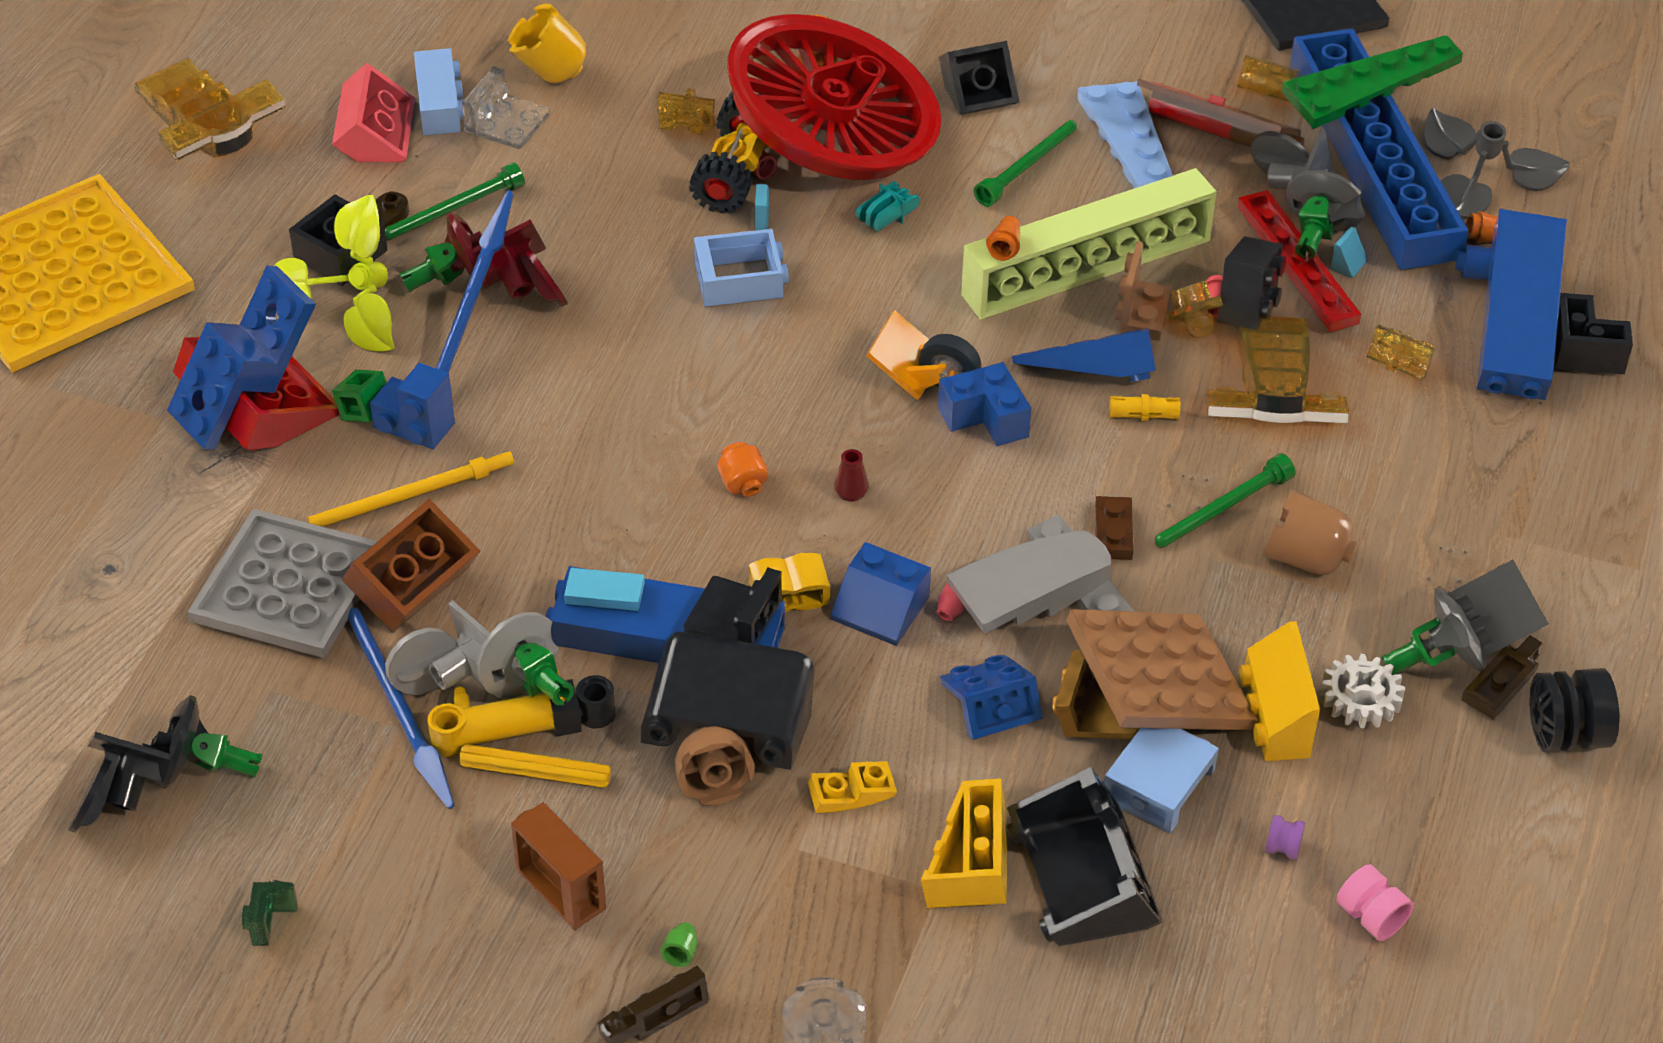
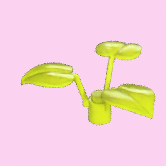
M366 195L345 205L339 210L335 218L334 231L337 242L342 248L351 249V257L362 262L355 264L350 269L348 275L308 279L307 265L298 258H285L274 266L281 269L310 298L311 290L309 285L350 281L355 288L363 290L353 298L354 307L349 308L344 314L346 333L354 344L363 349L377 352L390 351L395 349L392 339L390 310L385 300L381 296L374 294L377 288H381L386 284L388 272L384 264L378 261L373 262L371 258L379 244L380 226L374 195Z

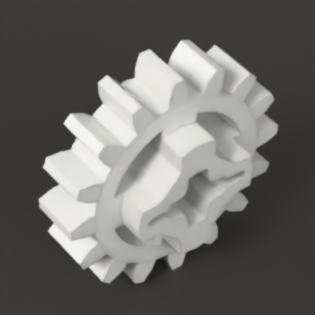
M1360 654L1359 660L1355 661L1350 655H1345L1344 664L1334 660L1331 669H1326L1324 672L1320 695L1324 696L1323 706L1333 707L1331 716L1334 718L1340 715L1345 716L1346 725L1356 720L1360 728H1365L1366 722L1369 721L1376 728L1380 727L1382 718L1391 722L1394 712L1399 713L1405 693V687L1401 686L1402 676L1392 675L1393 665L1391 664L1384 667L1380 666L1379 657L1374 658L1370 662L1367 661L1365 654Z

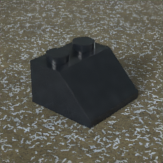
M1007 41L950 51L939 56L944 86L958 114L1019 103Z

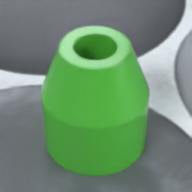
M683 922L667 934L660 950L664 961L675 967H685L690 964L698 945L696 928L689 923Z

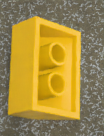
M1292 621L1249 647L1246 653L1245 664L1239 666L1241 687H1247L1248 694L1246 699L1251 711L1254 712L1258 719L1253 727L1254 742L1256 746H1261L1265 761L1310 758L1320 713L1297 621Z

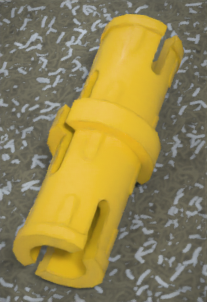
M1141 394V397L1110 395L1109 418H1141V421H1148L1149 418L1180 419V397L1157 398L1149 397V394Z

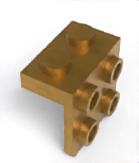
M1072 650L1069 663L1062 670V684L1059 693H1055L1053 697V713L1059 717L1065 737L1133 739L1140 728L1120 727L1082 651Z

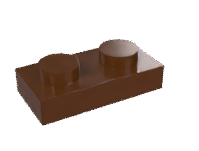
M1096 496L1095 534L1106 546L1111 559L1132 560L1133 558L1132 497Z

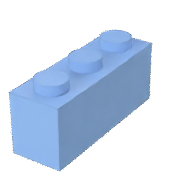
M451 48L414 52L423 136L461 132L460 119H466L462 82L461 80H455L461 79L459 60H452Z

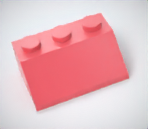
M364 64L343 83L332 145L341 153L348 155L357 162L405 161L416 98L370 64Z

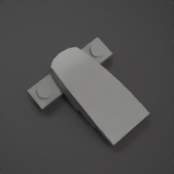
M1059 514L1028 529L1029 542L987 556L947 575L948 585L984 634L1012 619L1018 626L1043 611H1046L1049 617L1074 602H1077L1083 610L1134 612L1112 584L1111 555L1106 546L1096 536L1085 530L1072 532Z

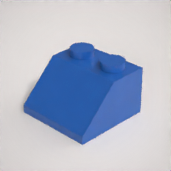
M865 542L848 565L831 613V620L897 646L930 597L931 567Z

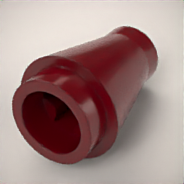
M848 449L842 453L841 463L834 481L835 491L845 501H858L864 497L869 489V482L863 464V455L855 449Z

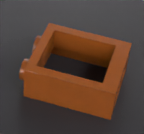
M544 802L531 810L522 812L516 820L511 822L516 870L574 930L607 909L603 861Z

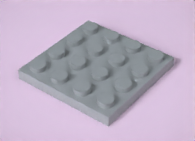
M253 509L187 611L189 621L326 658L348 620L350 609L355 608L360 600L342 579L352 562L378 541Z

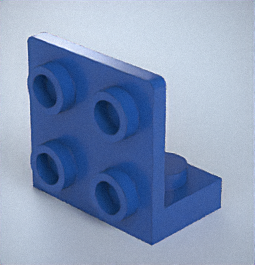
M1005 655L991 656L983 664L957 666L952 668L949 674L940 676L941 685L961 700L967 735L972 740L1043 719L1036 676L1010 657Z

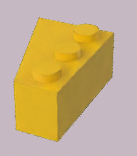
M1002 779L962 781L946 818L947 825L941 840H937L933 849L934 856L928 870L924 871L921 878L927 908L1007 903V805Z

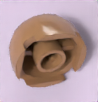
M703 727L692 732L682 741L675 756L676 778L683 794L689 799L690 796L699 799L700 804L703 805L724 804L737 798L743 793L741 787L746 784L748 778L751 783L754 777L755 764L746 743L732 730L722 727Z

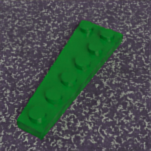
M1447 35L1284 81L1282 93L1308 124L1315 129L1345 116L1346 110L1354 106L1360 109L1369 105L1370 99L1381 95L1384 98L1393 94V90L1401 85L1409 87L1424 78H1429L1460 64L1463 52Z

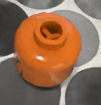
M737 442L726 447L717 462V468L727 491L732 494H742L744 497L753 496L762 490V485L769 476L768 468L760 450L754 445H747L745 442Z

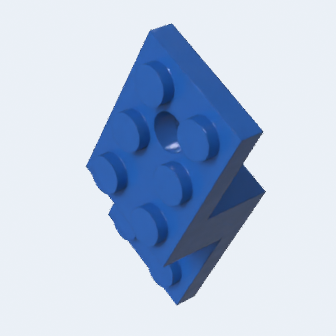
M266 266L239 325L206 323L167 408V411L203 449H216L242 391L275 393L316 306V303L277 266Z

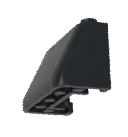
M675 632L667 638L663 647L641 726V743L669 746L677 740L681 725L700 729L718 726L732 730L739 736L755 738V754L761 762L772 767L791 770L811 718L814 664L808 656L798 651L690 632Z
M1092 767L1007 807L1012 822L1007 824L1008 832L1016 846L1023 844L1029 852L1047 904V908L1042 910L1044 918L1039 920V925L1048 942L1055 941L1059 946L1144 931L1162 923L1158 906L1124 814L1113 794Z

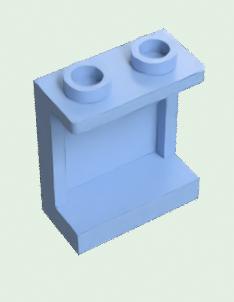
M1140 728L1106 773L1104 784L1113 794L1122 810L1170 834L1178 824L1180 808L1204 775L1211 776L1215 771L1219 748L1210 744L1207 740L1198 738L1182 729Z

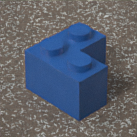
M1004 362L939 379L938 410L951 432L983 423L997 446L1029 438L1031 407Z
M418 363L404 380L392 376L370 402L374 428L433 450L455 424L449 373L422 363Z

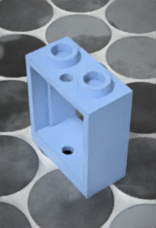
M772 229L694 237V263L704 307L783 298V284L789 283L788 268L786 263L781 264L780 262L783 261L781 241L775 242ZM766 260L768 267L766 272L716 277L714 265Z

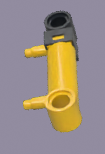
M591 675L583 678L578 683L576 691L574 688L573 697L569 702L560 697L564 701V705H556L545 693H539L532 698L528 695L476 706L470 705L469 696L466 694L465 688L458 686L453 691L454 704H441L430 711L428 715V728L431 746L435 747L440 756L443 757L460 755L461 748L465 744L476 745L553 729L555 737L582 732L581 723L593 729L603 728L613 722L615 718L614 686L606 677ZM570 679V680H565V681L569 682V683L574 687V684H573V680H572V679Z

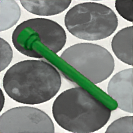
M1068 120L996 178H985L974 187V196L977 201L985 207L995 204L1001 199L1004 187L1077 129L1076 122Z
M515 162L503 166L501 171L497 173V177L386 227V240H392L502 188L505 191L508 189L514 191L524 186L525 179L520 167Z
M1283 453L1275 455L1267 460L1266 466L1263 467L1261 473L1159 533L1155 537V544L1160 548H1164L1268 484H1284L1295 477L1296 470L1293 462Z

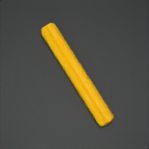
M470 744L462 746L459 756L460 765L468 768L602 788L608 787L611 779V767L609 765Z

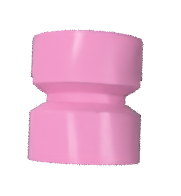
M1370 864L1358 869L1347 879L1339 890L1336 899L1337 903L1355 919L1361 918V925L1378 941H1384L1393 936L1407 922L1413 912L1414 903L1397 887L1389 888L1390 885L1387 883V878Z

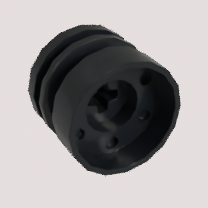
M1605 668L1575 670L1571 677L1566 671H1556L1553 675L1550 672L1535 674L1530 687V719L1537 744L1543 752H1558L1559 749L1562 751H1572L1577 743L1582 749L1609 748L1616 743L1620 721L1619 702L1615 684L1610 673Z

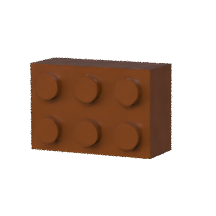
M428 499L352 562L342 581L394 633L471 566L480 550Z

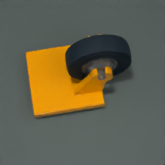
M896 310L891 312L866 355L916 400L922 396L926 388L933 385L939 387V379L981 368V358L977 350L968 341L952 334H938L928 339Z

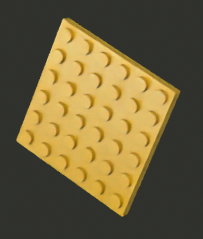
M100 173L0 216V359L12 373L195 290L194 281Z

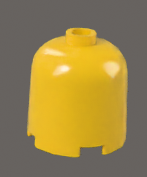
M544 3L534 8L537 12L527 21L522 17L512 29L508 38V42L512 45L509 51L546 82L560 83L569 78L576 77L581 72L586 58L587 47L585 41L551 4Z

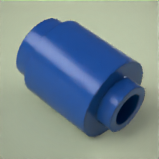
M1465 245L1464 251H1458L1455 269L1461 271V277L1488 280L1492 247Z

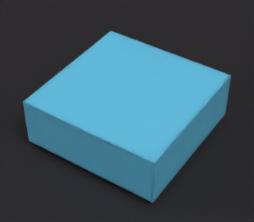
M756 184L755 230H764L769 228L768 184Z

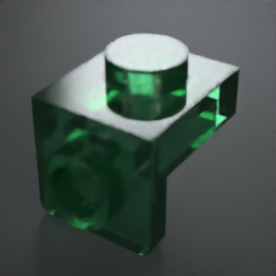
M279 880L253 882L250 905H244L242 910V927L244 930H249L252 946H269L274 912L297 911L298 900L294 883Z

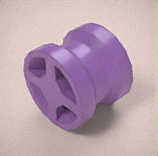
M1274 814L1265 853L1275 854L1276 852L1285 853L1288 859L1297 860L1306 822L1297 820L1291 823L1285 821L1282 816Z

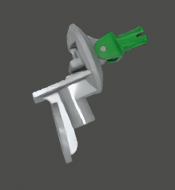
M452 600L448 604L458 636L457 640L438 628L416 630L397 642L390 651L385 663L386 677L391 685L404 694L421 695L434 691L438 687L446 690L469 675L487 692L498 698H514L526 692L532 698L538 693L544 692L556 705H564V701L560 697L569 702L574 694V687L558 675L555 660L559 648L551 638L553 621L538 612H522L507 618L502 623L500 622L490 633Z

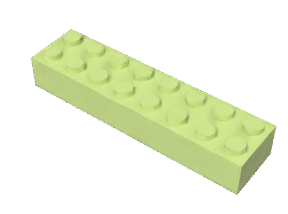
M1197 168L1020 226V249L1017 255L1009 260L1000 261L993 258L986 245L987 238L964 245L961 295L981 320L1124 271L1127 253H1134L1137 241L1144 242L1141 264L1208 242L1211 237L1217 191Z

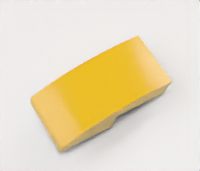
M888 761L851 762L848 772L811 773L807 782L816 813L856 809L895 797L897 793Z

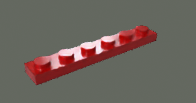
M1268 190L1239 197L1237 207L1260 239L1283 244L1282 256L1286 257L1284 271L1328 331L1333 332L1360 324L1361 313L1317 254L1312 259H1308L1309 252H1307L1305 259L1296 254L1295 247L1299 242L1301 233Z

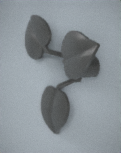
M1435 108L1430 110L1425 121L1423 131L1425 145L1431 153L1438 157L1450 159L1456 156L1458 152L1466 155L1476 145V151L1480 157L1471 180L1461 174H1452L1441 180L1461 218H1468L1470 213L1484 212L1489 207L1492 200V190L1485 184L1477 183L1485 159L1490 160L1497 157L1501 150L1506 167L1514 170L1513 180L1519 186L1528 190L1542 191L1550 188L1570 166V162L1556 155L1533 148L1514 150L1510 156L1508 150L1509 141L1505 140L1506 129L1502 124L1495 121L1484 123L1480 130L1477 131V134L1475 129L1464 120L1443 114Z

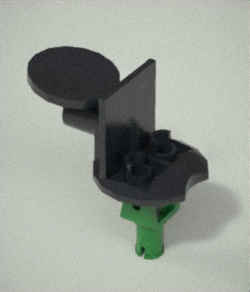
M191 695L181 701L174 709L169 720L167 733L159 731L152 738L151 745L145 743L139 745L95 732L89 740L87 747L104 751L105 756L72 819L68 831L76 833L80 826H88L98 819L105 803L124 810L136 811L144 783L148 782L166 789L182 772L186 761L193 762L212 773L224 767L255 778L260 767L257 765L261 763L263 754L229 745L228 735L208 733L199 719L197 699Z

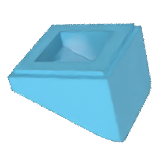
M1350 227L1334 245L1331 269L1353 278L1365 265L1367 257L1356 228Z

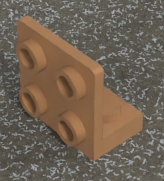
M1137 241L1134 253H1127L1124 272L1128 273V275L1121 276L1118 295H1122L1124 300L1119 299L1116 319L1121 320L1120 333L1150 328L1151 339L1160 341L1171 298L1172 286L1139 281L1144 242Z

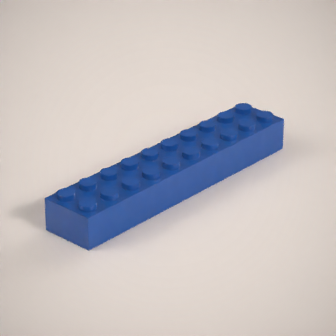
M1353 28L1294 37L1290 68L1295 77L1298 78L1368 58L1369 55ZM1379 95L1370 99L1369 105L1360 109L1354 106L1346 110L1345 116L1322 125L1353 184L1361 191L1360 197L1399 269L1403 270L1456 261L1457 252L1464 251L1468 229L1393 97L1389 95L1383 98Z

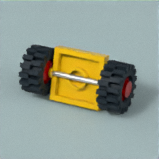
M731 92L725 98L717 116L718 122L716 125L717 129H721L719 134L722 137L716 139L710 156L705 154L702 156V159H699L689 182L691 183L689 187L690 192H694L692 197L695 200L701 199L699 205L705 207L706 204L710 205L709 210L712 212L719 208L720 213H725L727 208L732 213L735 212L736 207L738 209L742 207L752 184L751 172L758 167L760 156L766 147V144L755 135L741 117Z

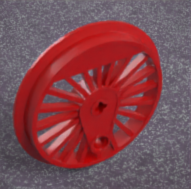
M805 14L776 15L760 19L748 25L736 36L730 47L727 58V72L735 105L741 117L755 135L781 156L804 168L841 179H879L895 174L904 167L922 159L933 148L940 134V107L931 86L924 76L897 50L859 28L820 16ZM790 49H798L805 66ZM770 51H775L784 63L771 54ZM812 51L823 53V67H818ZM833 56L844 61L833 63ZM755 58L758 59L760 62H762V63H763L764 65H766L767 67H765V66H763V65H761V64H759V63L753 61V59H755ZM748 73L751 74V75H753V76H755V77H757V78H759V79H756V78H753V77H749V76H748ZM880 82L885 85V87L878 88ZM754 92L761 93V94H765V95H757V94H755ZM896 97L900 102H883L879 100ZM892 115L908 116L910 120L903 119V118L896 117V116H892ZM812 124L813 127L809 134L803 130V128ZM820 129L824 130V145L815 139ZM898 131L905 132V133H908V134H912V135H913V139L910 138V137H908V136H906V135H904V134H902V133H900V132H898ZM834 133L842 152L835 151ZM853 144H854L855 147L860 151V153H861L862 155H857L856 150H855ZM892 144H894V145H896V146H899V147H901V148H900V149H897V148H896L895 146H893Z

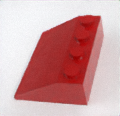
M184 337L173 373L180 380L200 337ZM291 357L275 393L242 391L225 428L247 450H259L277 447L340 415L335 399Z

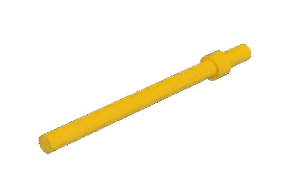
M511 451L486 459L481 456L469 460L468 465L308 516L307 521L310 524L324 527L470 478H474L476 481L488 477L489 472L513 465L514 458Z

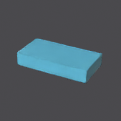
M571 568L564 594L565 604L639 611L645 584L644 575Z

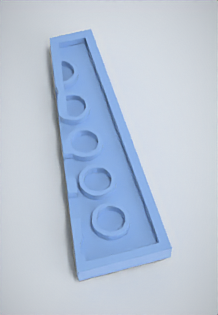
M1138 82L1078 87V101L1089 119L1095 121L1099 127V135L1102 140H1107L1111 147L1110 152L1112 156L1122 164L1123 173L1133 185V189L1173 176L1140 86H1137Z

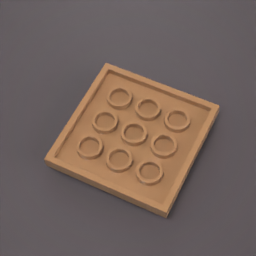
M1071 609L1066 621L1120 727L1219 730L1253 729L1258 719L1254 712L1251 711L1246 697L1199 614Z

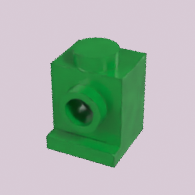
M355 369L332 390L342 420L370 422L372 420L370 402L387 383L383 371Z

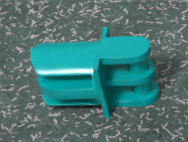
M892 181L886 186L880 183L879 193L857 207L855 215L861 222H865L867 226L879 232L895 220L903 224L904 216L917 208L920 203V197L916 194L910 195V190L907 188L901 189L900 184L896 181Z

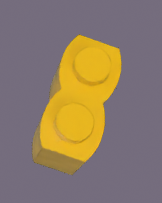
M798 553L787 559L763 558L749 564L748 582L751 587L755 580H761L767 567L782 571V601L785 602V613L793 609L810 610L830 604V583L821 554Z

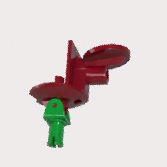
M453 212L448 213V233L445 242L427 247L425 249L428 255L425 257L426 261L400 273L408 291L412 292L414 289L434 279H437V281L441 280L444 285H448L463 273L464 268L471 277L482 249L479 243L482 236L481 232L478 231L473 234L467 222ZM531 219L506 231L503 245L500 250L494 253L482 286L488 288L502 280L512 299L528 295L535 287L545 300L557 301L562 307L568 304L557 284L536 257V254L545 250L546 247Z

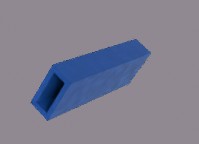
M1499 209L1493 229L1476 389L1495 394L1504 393L1523 396L1527 399L1546 400L1553 378L1567 219Z
M569 566L564 580H559L557 583L555 606L549 607L546 613V617L553 621L551 638L554 644L560 647L659 663L667 638L675 632H684V623L705 588L645 579L639 611L565 604L564 600L570 569L578 568ZM784 601L779 605L758 645L779 648L785 629Z

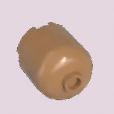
M1291 489L1280 517L1284 525L1283 527L1275 525L1264 555L1317 575L1332 573L1337 569L1341 560L1349 563L1357 543L1350 540L1353 527L1349 517L1338 509Z

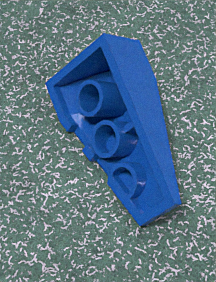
M1150 328L1012 356L1013 363L1116 377L1129 376L1130 382L1149 379V372L1156 371Z

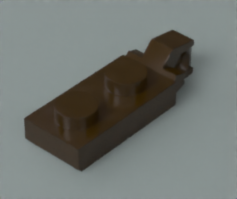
M1529 635L1516 650L1512 647L1502 648L1485 667V670L1481 671L1466 687L1461 700L1494 720L1535 674L1539 665L1535 660L1539 657L1538 652L1542 642Z
M697 965L684 973L677 974L670 981L653 991L640 995L635 1001L627 1006H623L619 1012L612 1011L597 1022L600 1035L607 1043H623L634 1037L642 1041L707 1004L709 996L704 972Z

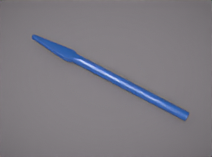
M511 190L506 192L480 238L479 243L482 249L436 369L449 373L493 255L503 245L513 199V192Z
M351 608L348 614V621L415 752V767L446 807L452 809L454 801L438 750L428 745L402 692L395 689L386 677V661L358 608Z

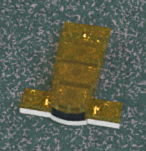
M189 57L135 82L137 94L169 125V127L158 131L159 141L176 161L197 150H202L213 157L225 156L239 151L253 139V123L285 108L284 97L267 79L232 96L221 81L216 83L205 69L200 71Z
M1270 316L1268 320L1264 319L1257 330L1238 326L1240 336L1239 354L1243 364L1242 380L1246 391H1236L1231 387H1218L1216 390L1207 389L1206 406L1208 416L1253 418L1276 423L1303 421L1348 423L1349 408L1346 397L1333 392H1324L1320 395H1306L1310 361L1309 331L1306 318Z

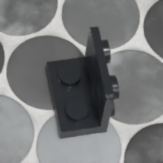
M767 567L761 580H755L752 587L719 576H712L684 623V632L758 644L782 602V571Z

